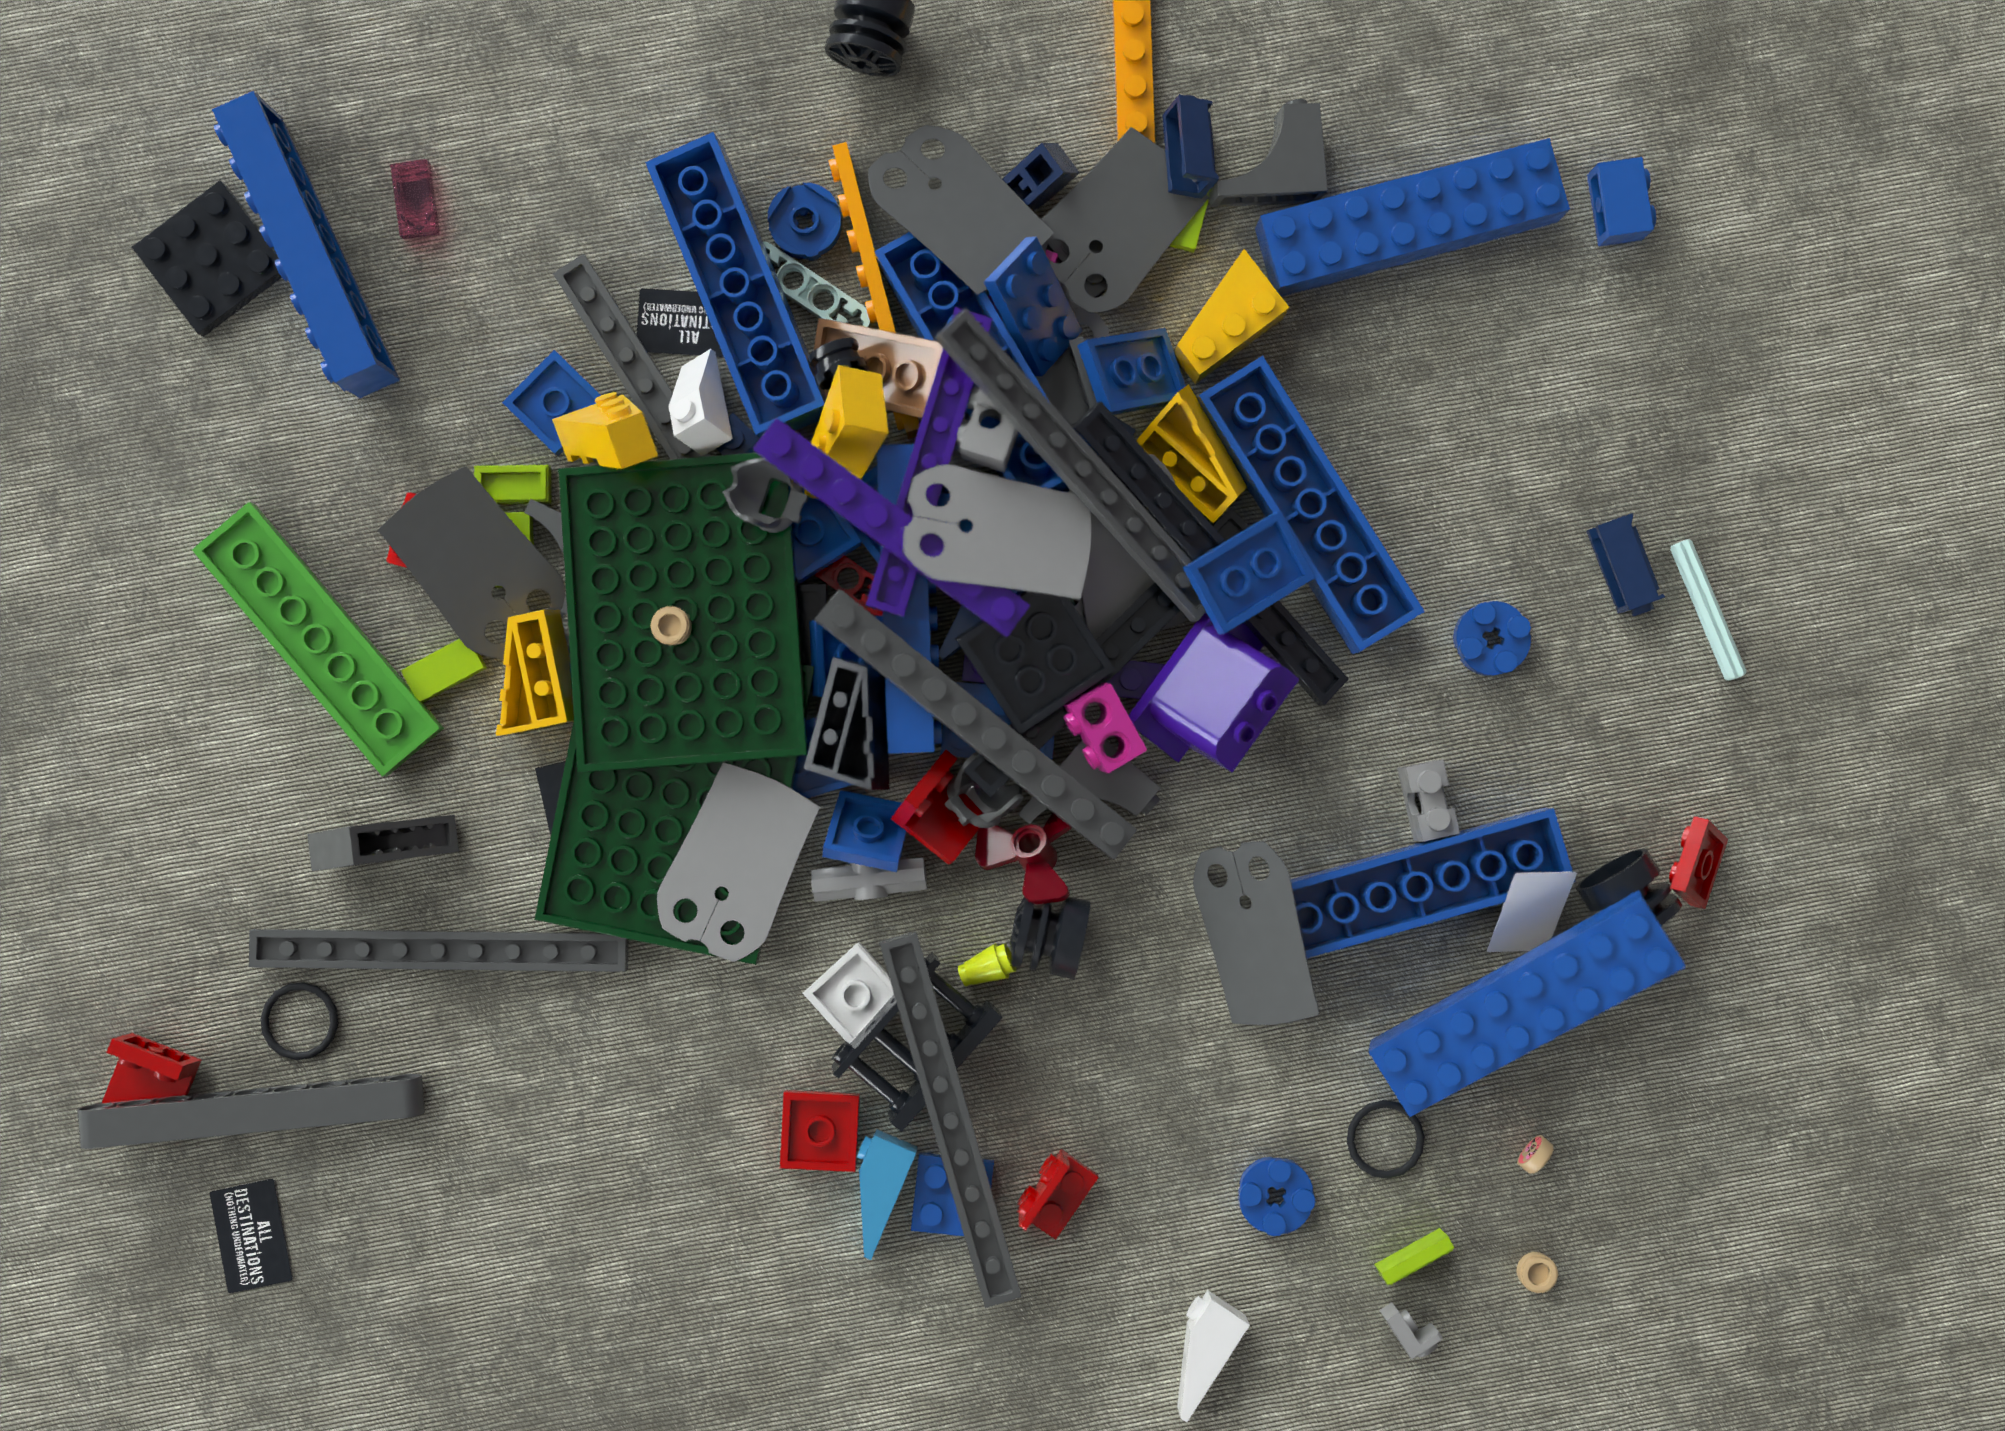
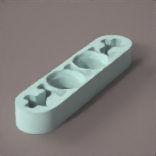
M763 242L774 265L780 267L781 261L785 262L778 269L776 275L787 298L817 318L833 320L832 317L838 313L841 303L845 302L847 304L843 306L844 312L853 317L860 313L862 326L871 328L867 309L862 304L774 245ZM792 271H797L804 276L802 286L796 290H790L783 284L784 277ZM829 292L834 296V303L830 309L819 310L814 306V298L818 293ZM839 313L837 319L834 320L848 323L847 319Z

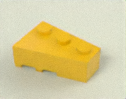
M1245 249L1242 250L1176 346L1174 352L1176 359L1194 384H1197L1280 322L1290 308Z
M838 365L811 443L861 480L888 435L882 374ZM804 489V494L808 495L811 498H816L814 495H812L810 492Z
M1189 384L1176 393L1136 440L1149 455L1154 454L1166 466L1175 481V485L1213 524L1247 488Z
M616 392L601 395L595 399L596 404L552 419L566 458L570 462L581 458L584 464H590L594 462L592 458H595L599 466L623 469L658 456L643 412L623 394L617 396Z
M539 610L508 617L503 665H506L504 689L500 690L499 701H502V708L496 736L573 722L574 710L570 656L560 610Z

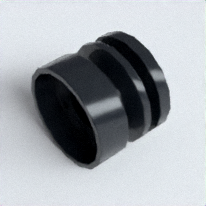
M836 0L834 14L838 20H834L830 24V36L825 44L826 54L836 63L859 73L884 77L896 75L901 70L902 55L906 50L905 41L902 38H905L910 33L915 13L914 4L911 0Z
M1645 848L1633 850L1611 860L1585 877L1576 887L1577 892L1591 912L1606 909L1639 890L1661 926L1673 918L1682 907V903L1677 896L1669 895L1672 890L1669 883L1661 882L1649 886L1659 875L1660 869Z
M1024 897L1019 907H1017L1010 939L1011 966L1020 968L1024 951L1030 952L1032 956L1029 970L1035 971L1042 955L1050 957V975L1074 980L1084 945L1091 902L1068 897L1063 901L1060 911L1057 912L1052 911V903L1042 904V908L1034 907V904L1028 902Z

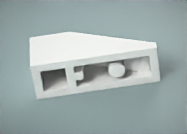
M709 349L681 367L669 404L674 436L701 456L733 439L716 353L712 349Z
M1209 1290L1206 1291L1203 1298L1199 1296L1195 1298L1186 1315L1189 1319L1186 1326L1177 1404L1180 1418L1185 1422H1188L1250 1326L1245 1314Z

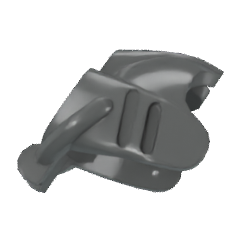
M764 458L752 459L731 468L734 479L733 485L729 489L724 490L723 494L732 511L740 519L759 526L761 530L770 533L783 531L792 522H801V511L804 503H807L809 499L808 495L803 494V487ZM773 481L788 484L791 487L787 505L780 518H772L762 514V509Z
M976 751L965 761L957 777L948 783L947 796L949 800L945 803V806L950 811L953 810L963 826L971 823L979 828H992L1000 823L1002 817L1009 814L1024 799L1022 796L1023 788L1018 784L1012 786L1004 784L990 798L964 772V769L980 754ZM966 794L984 814L978 816L966 807L959 795Z

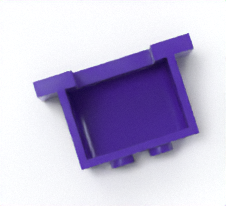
M1205 612L1191 628L1128 716L1137 732L1174 761L1179 763L1190 748L1232 773L1300 679L1289 669L1261 653L1260 650L1264 645L1244 623H1241L1225 634L1218 635L1207 612Z

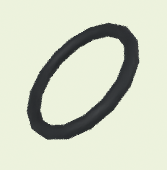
M305 982L287 984L276 990L266 1001L260 1018L262 1034L268 1046L280 1056L293 1060L311 1059L325 1051L333 1041L338 1027L337 1008L331 997L320 987ZM305 990L314 993L324 1001L329 1011L330 1026L327 1036L320 1045L309 1051L293 1052L284 1049L275 1041L270 1032L269 1016L272 1006L281 996L290 991Z
M1381 1100L1367 1104L1355 1114L1348 1126L1347 1145L1351 1158L1361 1170L1373 1177L1389 1179L1404 1175L1416 1165L1423 1153L1425 1136L1421 1122L1416 1115L1409 1117L1399 1102ZM1381 1108L1396 1109L1406 1115L1414 1125L1417 1136L1416 1148L1410 1160L1400 1168L1389 1171L1378 1170L1366 1164L1357 1153L1354 1142L1356 1128L1361 1119L1371 1111Z

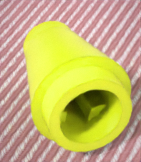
M994 943L964 962V964L958 965V973L962 983L967 987L969 985L1008 979L1009 974L1016 972V967L1011 966L1012 956L1008 945L1004 943L998 946Z

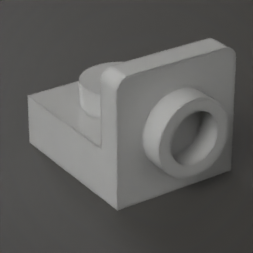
M1392 1302L1379 1310L1411 1360L1416 1356L1425 1357L1437 1348V1343L1443 1339L1432 1323L1419 1330L1408 1311L1405 1309L1399 1312Z

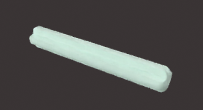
M1687 539L1672 545L1670 550L1724 679L1734 680L1746 674V668L1693 542Z

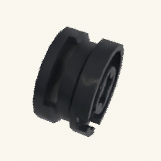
M847 337L830 341L815 349L808 356L809 365L816 369L815 379L820 389L830 390L838 365L864 371L868 370L865 359L860 357L857 352L859 344L855 338Z

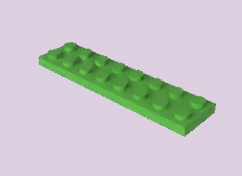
M248 502L192 549L382 777L389 776L444 729L427 707L414 696L410 687L254 503Z

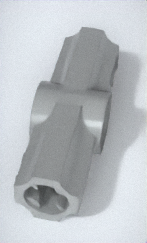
M924 857L900 860L897 872L851 863L849 866H833L811 870L814 901L846 898L865 900L887 897L890 893L927 889V875Z

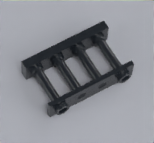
M931 952L924 959L933 990L965 1017L964 1022L966 1024L957 1035L946 1032L957 1070L1003 1017L1000 1011L988 1000L982 1006L979 1004L974 1006L938 975L935 969L941 963L938 957ZM893 995L850 1044L845 1041L832 1056L834 1061L832 1071L833 1075L839 1079L849 1068L889 1102L888 1107L890 1108L888 1112L890 1123L902 1132L923 1109L926 1102L911 1051L884 1028L899 1011L895 996ZM873 1040L915 1074L914 1079L916 1081L907 1091L903 1089L897 1090L859 1057Z

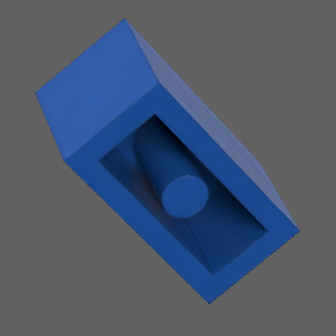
M1643 157L1597 163L1587 174L1598 247L1642 241L1654 230L1656 224V210L1653 205H1650L1648 195L1651 183L1650 173L1648 169H1644Z

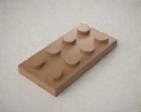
M818 318L814 350L840 338H855L859 344L857 352L860 357L865 359L868 366L867 371L882 374L886 410L922 418L943 347L937 341ZM824 390L827 397L829 390Z

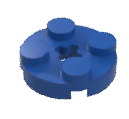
M803 183V185H797L792 188L790 185L778 192L768 209L769 230L774 242L781 251L791 257L815 261L830 251L841 235L842 215L834 196L820 185ZM808 213H811L813 215L811 220L814 225L811 228L806 227L804 230L799 229V222L796 220V217L798 215L805 217Z
M1500 601L1480 603L1463 613L1457 621L1453 633L1454 647L1457 648V652L1461 657L1460 660L1464 666L1476 674L1495 676L1508 673L1519 666L1529 652L1531 626L1527 618L1522 616L1515 607ZM1495 629L1498 631L1501 643L1495 644L1490 649L1487 647L1488 641L1483 638L1484 632L1490 633Z
M1263 1157L1250 1164L1241 1175L1238 1204L1246 1220L1257 1230L1271 1236H1280L1298 1229L1310 1216L1311 1210L1315 1205L1313 1185L1306 1172L1294 1161L1286 1158ZM1273 1186L1276 1190L1282 1187L1285 1189V1193L1282 1195L1284 1199L1282 1203L1277 1204L1273 1202L1269 1204L1266 1202L1270 1197L1267 1191L1270 1187Z

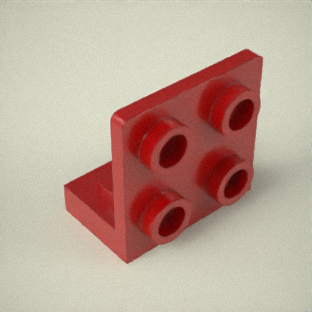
M945 750L902 802L891 819L944 862L951 865L979 830V827L971 823L963 826L953 810L950 811L945 806V803L949 800L947 786L954 776L949 770L957 760L955 756ZM966 794L959 795L966 807L977 816L984 814Z
M134 1033L112 1038L106 1053L119 1059L102 1103L188 1095L202 1060Z
M1062 1149L1056 1157L1052 1154L1047 1157L1038 1172L1041 1174L1039 1182L1034 1188L1029 1185L1017 1202L1019 1206L1017 1210L1019 1214V1227L1026 1231L1032 1223L1055 1240L1099 1178L1098 1174Z

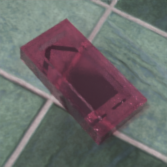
M427 159L390 164L399 236L405 240L440 235L430 162Z

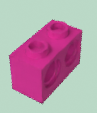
M1102 682L1063 705L1068 713L1064 716V720L1074 736L1080 734L1086 745L1082 752L1093 769L1098 767L1100 771L1110 773L1147 751L1111 683ZM1095 702L1100 707L1101 713L1099 719L1090 724L1085 718V709L1090 703ZM1114 735L1118 740L1119 747L1114 755L1107 756L1103 750V744L1108 737Z

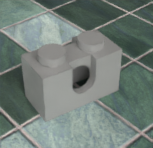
M974 386L968 403V409L973 410L969 423H961L955 444L960 445L961 459L1005 472L1019 431L979 387ZM987 416L1001 422L998 427L993 429L981 427L980 423Z
M1432 760L1397 768L1413 841L1425 842L1460 834L1455 808L1448 806L1444 795V786L1449 785L1444 760ZM1415 793L1418 794L1420 799L1421 814L1416 806Z

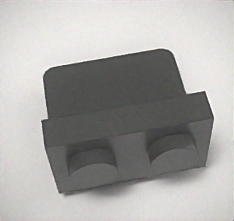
M1084 336L1069 340L1068 348L1043 376H1035L1050 403L1071 426L1075 425L1097 403L1077 346L1085 341Z

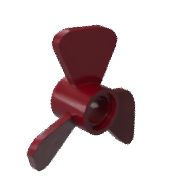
M1053 812L1043 829L1037 825H1025L1012 834L997 825L992 828H979L975 859L984 870H991L1019 861L1025 871L1022 893L1028 902L1032 904H1046L1064 901L1069 897L1070 891L1053 869L1058 856L1052 842L1072 828Z

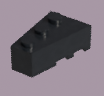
M833 657L804 769L869 790H890L885 677L868 664Z

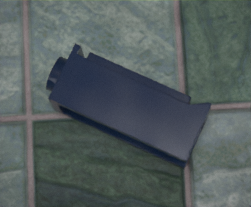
M1179 94L1162 115L1169 193L1202 199L1219 180V176L1215 172L1211 113L1208 112V109L1213 104L1210 100Z
M1633 513L1598 525L1586 532L1617 613L1631 610L1634 617L1655 609L1653 602L1665 598L1664 594L1658 595L1656 591L1660 588L1636 526L1632 527Z

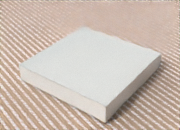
M858 942L808 987L803 994L842 1038L850 1044L894 995L888 973L865 947Z

